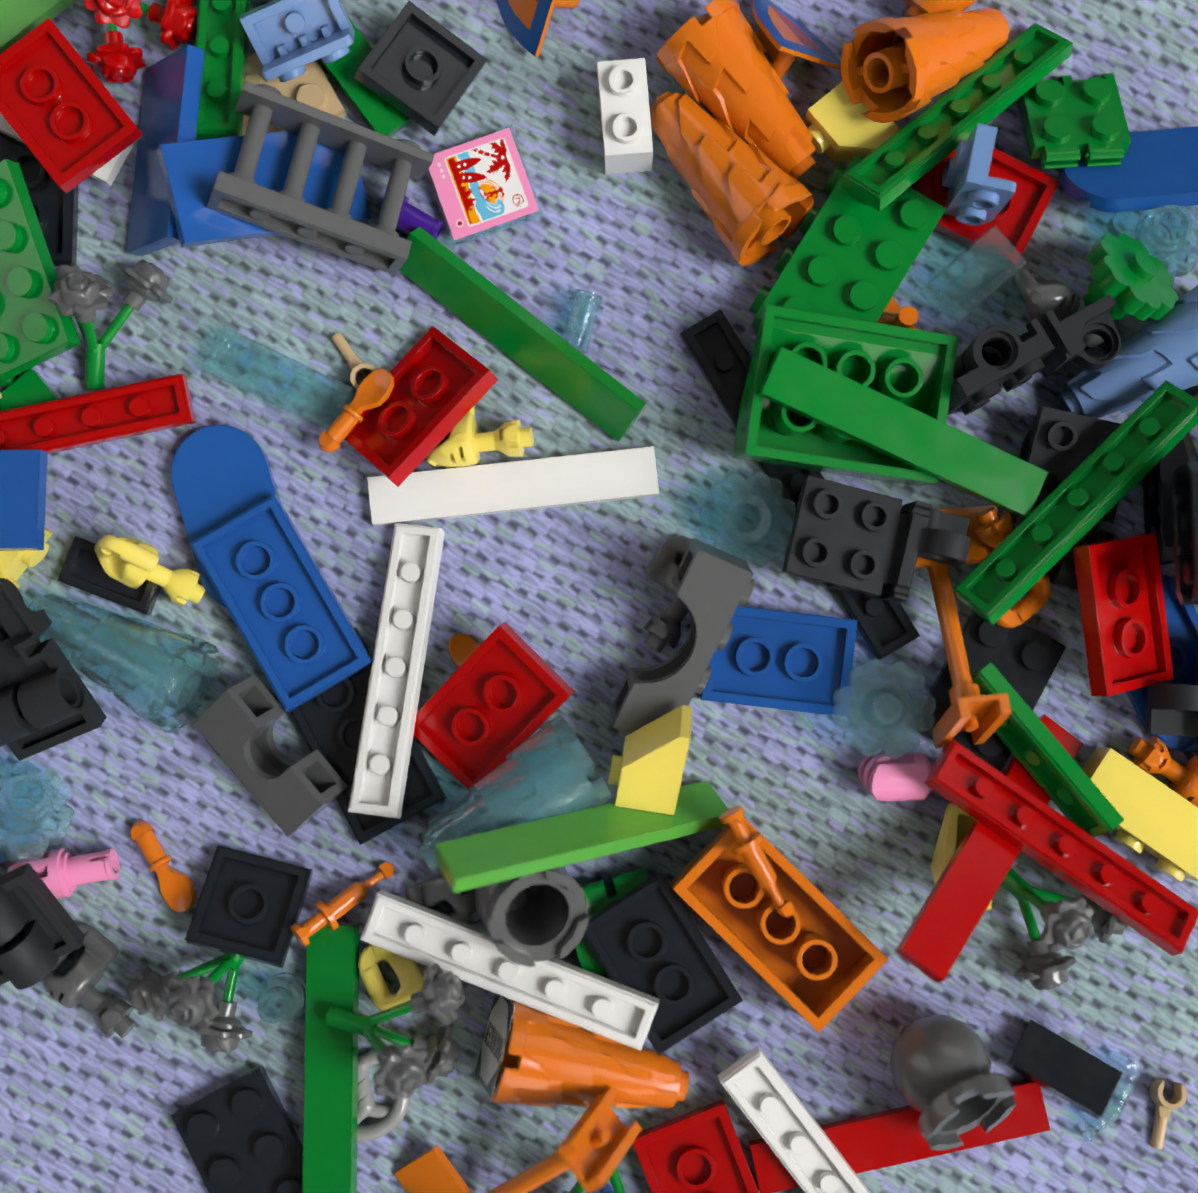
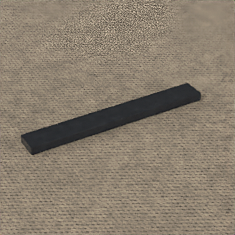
M720 309L682 331L679 336L737 430L739 410L751 358ZM756 462L793 522L803 478L810 475L824 479L821 472ZM834 589L851 619L858 620L857 628L877 661H880L920 636L900 602L881 600V595L869 597L865 596L864 593L852 590Z

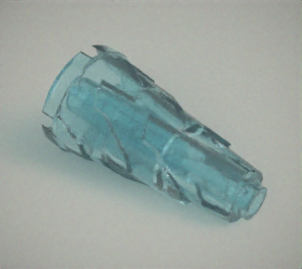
M55 593L45 594L44 597L38 596L28 606L30 610L35 612L44 609L52 621V624L40 637L41 640L46 641L53 637L68 661L77 670L115 696L139 717L165 733L176 732L187 724L177 717L183 710L195 715L215 680L219 661L210 657L209 653L213 655L216 652L219 653L215 645L200 637L176 633L143 619L124 617L84 601L79 603Z
M561 714L547 721L541 730L507 754L505 762L469 788L470 793L429 823V828L421 834L425 842L417 846L432 872L439 869L434 858L436 843L591 807L596 808L613 798L603 777L598 778L595 775L597 772L594 768V762L566 720L561 717Z

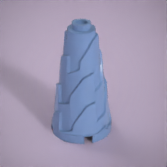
M1198 285L1179 297L1178 301L1175 302L1174 308L1160 320H1151L1140 328L1137 333L1122 341L1118 355L1104 367L1095 370L1084 369L1063 384L1064 393L1058 396L1063 410L1100 418L1120 411L1122 414L1140 406L1165 380L1181 390L1197 386ZM1104 352L1096 358L1104 357L1106 352Z

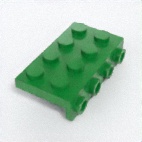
M854 155L846 169L838 165L828 180L823 191L828 193L829 197L823 207L820 209L813 205L812 209L808 212L799 228V231L804 233L805 236L797 249L788 245L774 269L780 276L772 289L764 285L749 309L756 314L751 327L759 330L763 309L766 304L876 323L946 208L909 187L881 211L876 210L842 188L843 175L863 160Z
M5 159L0 162V386L8 387L19 378L18 374L80 345V341L71 315H61L59 307L49 300V294L55 291L54 283L59 281L19 163Z

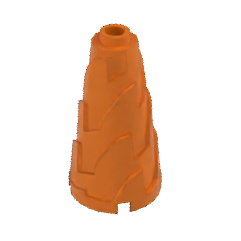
M713 0L704 7L708 13L703 14L698 19L695 16L691 17L661 47L656 54L657 58L655 60L700 107L705 106L714 117L724 122L749 146L753 143L781 170L798 179L816 164V161L811 156L817 150L812 143L813 136L786 96L789 91L765 57L764 52H766V49L740 11L739 3L736 0Z
M993 8L965 12L962 9H957L944 13H925L895 19L893 17H880L859 25L851 32L857 33L853 41L844 43L841 56V76L852 105L862 102L869 111L861 115L879 123L894 122L914 113L929 104L934 96L957 85L962 77L984 66L985 61L1003 48L1008 40L1010 30L1007 19L999 10Z
M665 92L653 102L650 108V113L652 114L650 118L651 127L666 149L668 160L691 188L690 193L712 222L715 233L741 266H749L766 258L778 249L776 245L771 243L781 234L789 239L797 231L814 203L811 192L802 183L781 170L753 143L749 146L717 117L713 118L687 94Z
M510 1000L515 1006V1011L493 1095L490 1098L492 1099L491 1102L554 1108L556 1104L588 1108L596 1096L611 1087L617 1094V1097L610 1105L611 1107L644 1108L650 1106L671 1109L676 1101H684L688 1090L689 1074L688 1071L682 1070L679 1060L666 1057L663 1054L658 1055L655 1050L644 1046L641 1051L527 1005Z

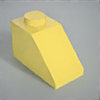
M843 81L807 110L804 119L806 127L813 136L812 143L817 148L815 152L818 154L825 152L832 161L850 163L854 155L864 159L900 129L894 122H874L861 115L869 110L862 102L852 105L844 88Z
M681 705L625 736L622 756L612 755L608 785L617 786L615 806L669 815L675 814L691 737L692 706Z

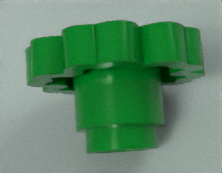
M1105 233L1087 253L1088 260L1094 266L1090 270L1094 280L1088 285V292L1083 298L1086 307L1110 294L1116 303L1109 310L1113 321L1115 319H1123L1128 314L1141 321H1145L1149 317L1158 321L1174 308L1175 302L1179 299L1177 293L1171 287L1174 284V278L1159 258L1149 255L1148 250L1140 241L1132 239L1124 233L1119 234L1117 237L1111 233Z

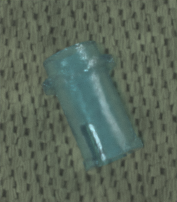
M575 289L573 297H568L567 299L570 309L562 338L581 353L588 354V347L597 315L603 313L604 307L601 306L602 297L586 290Z

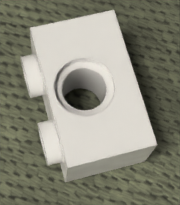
M645 58L597 62L605 175L652 171L653 142Z

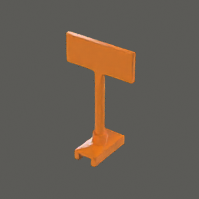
M987 505L938 509L943 512L970 518L966 536L971 538L966 564L981 563L995 549L982 543L974 530L981 524L977 515L991 507H994L999 514L997 506ZM917 557L915 569L925 568L929 573L953 686L948 691L951 706L932 729L935 749L943 748L958 732L964 731L971 732L974 745L984 744L1012 713L1008 693L980 694L979 685L972 682L948 566L951 565Z
M611 1087L596 1096L556 1149V1153L487 1193H529L569 1169L586 1192L591 1193L604 1186L642 1128L637 1121L627 1126L623 1125L610 1107L617 1097L616 1092ZM438 1144L409 1161L394 1173L407 1193H472Z

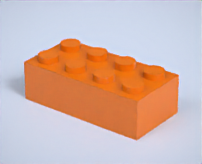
M744 818L750 833L758 831ZM729 825L724 826L670 884L673 890L819 1033L889 959L764 837L759 845L777 876L775 885L783 900H791L794 906L792 916H781L775 908L776 904L769 891L758 885L742 854L734 855L730 847L737 839Z

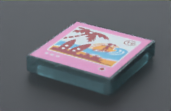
M511 125L431 152L434 154V158L427 170V174L454 248L543 217Z

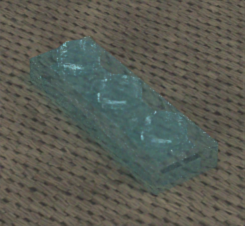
M225 326L222 327L202 367L205 372L325 430L342 412L343 405H349L355 393L352 387Z

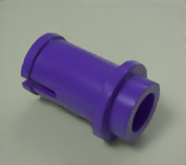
M405 196L396 229L409 236L412 231L420 226L437 240L445 222L439 221L409 204V198Z

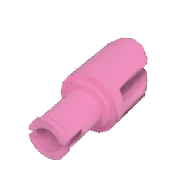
M922 752L869 755L860 762L858 776L865 789L878 801H924L931 790H933L924 782L936 761H929Z
M65 848L8 858L9 869L7 872L29 863L56 899L70 897L77 888V885L117 880L119 878L117 870H120V864L114 848L73 856Z

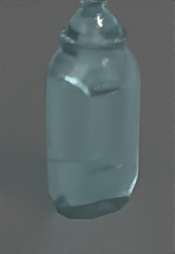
M1115 1050L1105 1058L1104 1062L1123 1074L1103 1116L1097 1120L1086 1112L1084 1113L1086 1130L1081 1133V1138L1088 1143L1092 1142L1093 1134L1102 1131L1104 1128L1106 1129L1108 1124L1115 1122L1121 1115L1140 1077L1141 1065Z

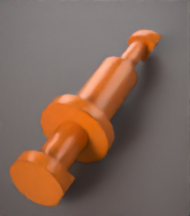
M741 805L728 809L719 816L722 824L728 823L737 839L730 847L734 855L742 854L758 885L769 891L776 904L777 912L784 917L792 916L794 906L791 900L784 901L775 885L777 876L759 845L764 837L760 831L749 832L744 822V810Z
M389 862L381 864L378 867L379 871L365 882H354L326 904L320 900L314 903L317 914L300 926L295 923L290 927L299 943L306 947L310 944L308 938L325 925L332 931L336 930L339 927L337 919L366 899L368 890L383 878L389 879L394 874L395 868L393 864Z

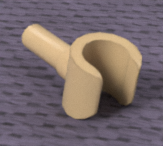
M337 333L331 340L352 371L350 381L357 390L359 387L357 383L358 373L363 370L372 372L377 369L373 365L363 363L341 333Z
M1155 1079L1150 1085L1149 1096L1156 1104L1150 1146L1155 1149L1163 1148L1171 1109H1178L1186 1102L1187 1090L1182 1083L1174 1082L1173 1096L1169 1101H1166L1163 1097L1164 1080Z

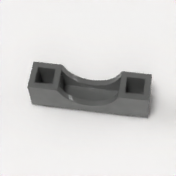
M692 538L672 580L677 596L690 610L691 623L686 641L673 657L659 665L629 669L610 708L613 727L630 734L681 705L688 706L695 692L698 694L702 693L711 675V667L708 665L716 649L723 650L731 636L733 624L730 623V620L737 606L744 607L754 589L755 581L751 579L754 573L745 560Z

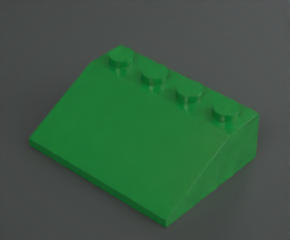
M766 304L763 309L740 405L733 458L912 486L938 484L937 478L759 396L758 393L777 349L784 347L946 424L959 336Z

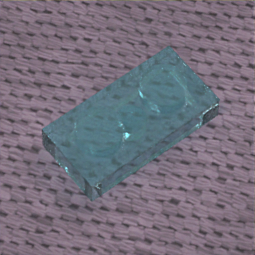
M994 224L922 287L919 293L946 324L952 328L1026 265L1027 260Z

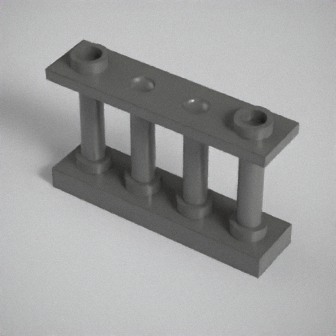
M245 81L235 111L250 116L236 167L234 172L229 174L222 171L218 172L206 208L395 275L408 259L412 241L399 237V234L396 232L409 178L417 181L421 180L431 166L434 154L422 150L413 141L388 137L283 96L279 90L270 85L253 84ZM269 124L298 135L283 190L278 192L257 185V182L254 180ZM317 142L345 153L332 203L328 209L308 204L302 197ZM364 160L391 170L377 226L372 227L353 220L352 216L349 215Z

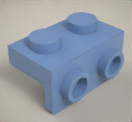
M273 0L242 14L239 19L263 65L261 74L265 82L278 77L280 82L292 80L306 71L304 65L322 58L323 63L338 60L349 53L348 46L354 43L355 31L340 0Z
M978 123L967 140L960 139L954 157H949L946 162L941 183L942 186L948 187L944 214L956 216V220L960 223L979 226L992 222L1015 194V182L988 176L997 127Z

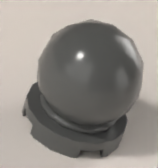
M565 866L475 888L476 910L481 922L487 927L497 950L509 961L526 967H536L534 962L546 961L556 955L559 959L566 957L580 943L589 920L586 914L584 891L579 883L566 871Z
M943 1014L927 1015L902 1029L893 1045L890 1057L895 1089L914 1110L922 1113L917 1127L932 1150H947L963 1145L964 1143L959 1135L972 1130L978 1125H981L985 1133H987L1002 1122L1015 1108L1016 1102L1012 1095L1016 1093L1004 1074L990 1073L991 1060L985 1044L967 1023Z

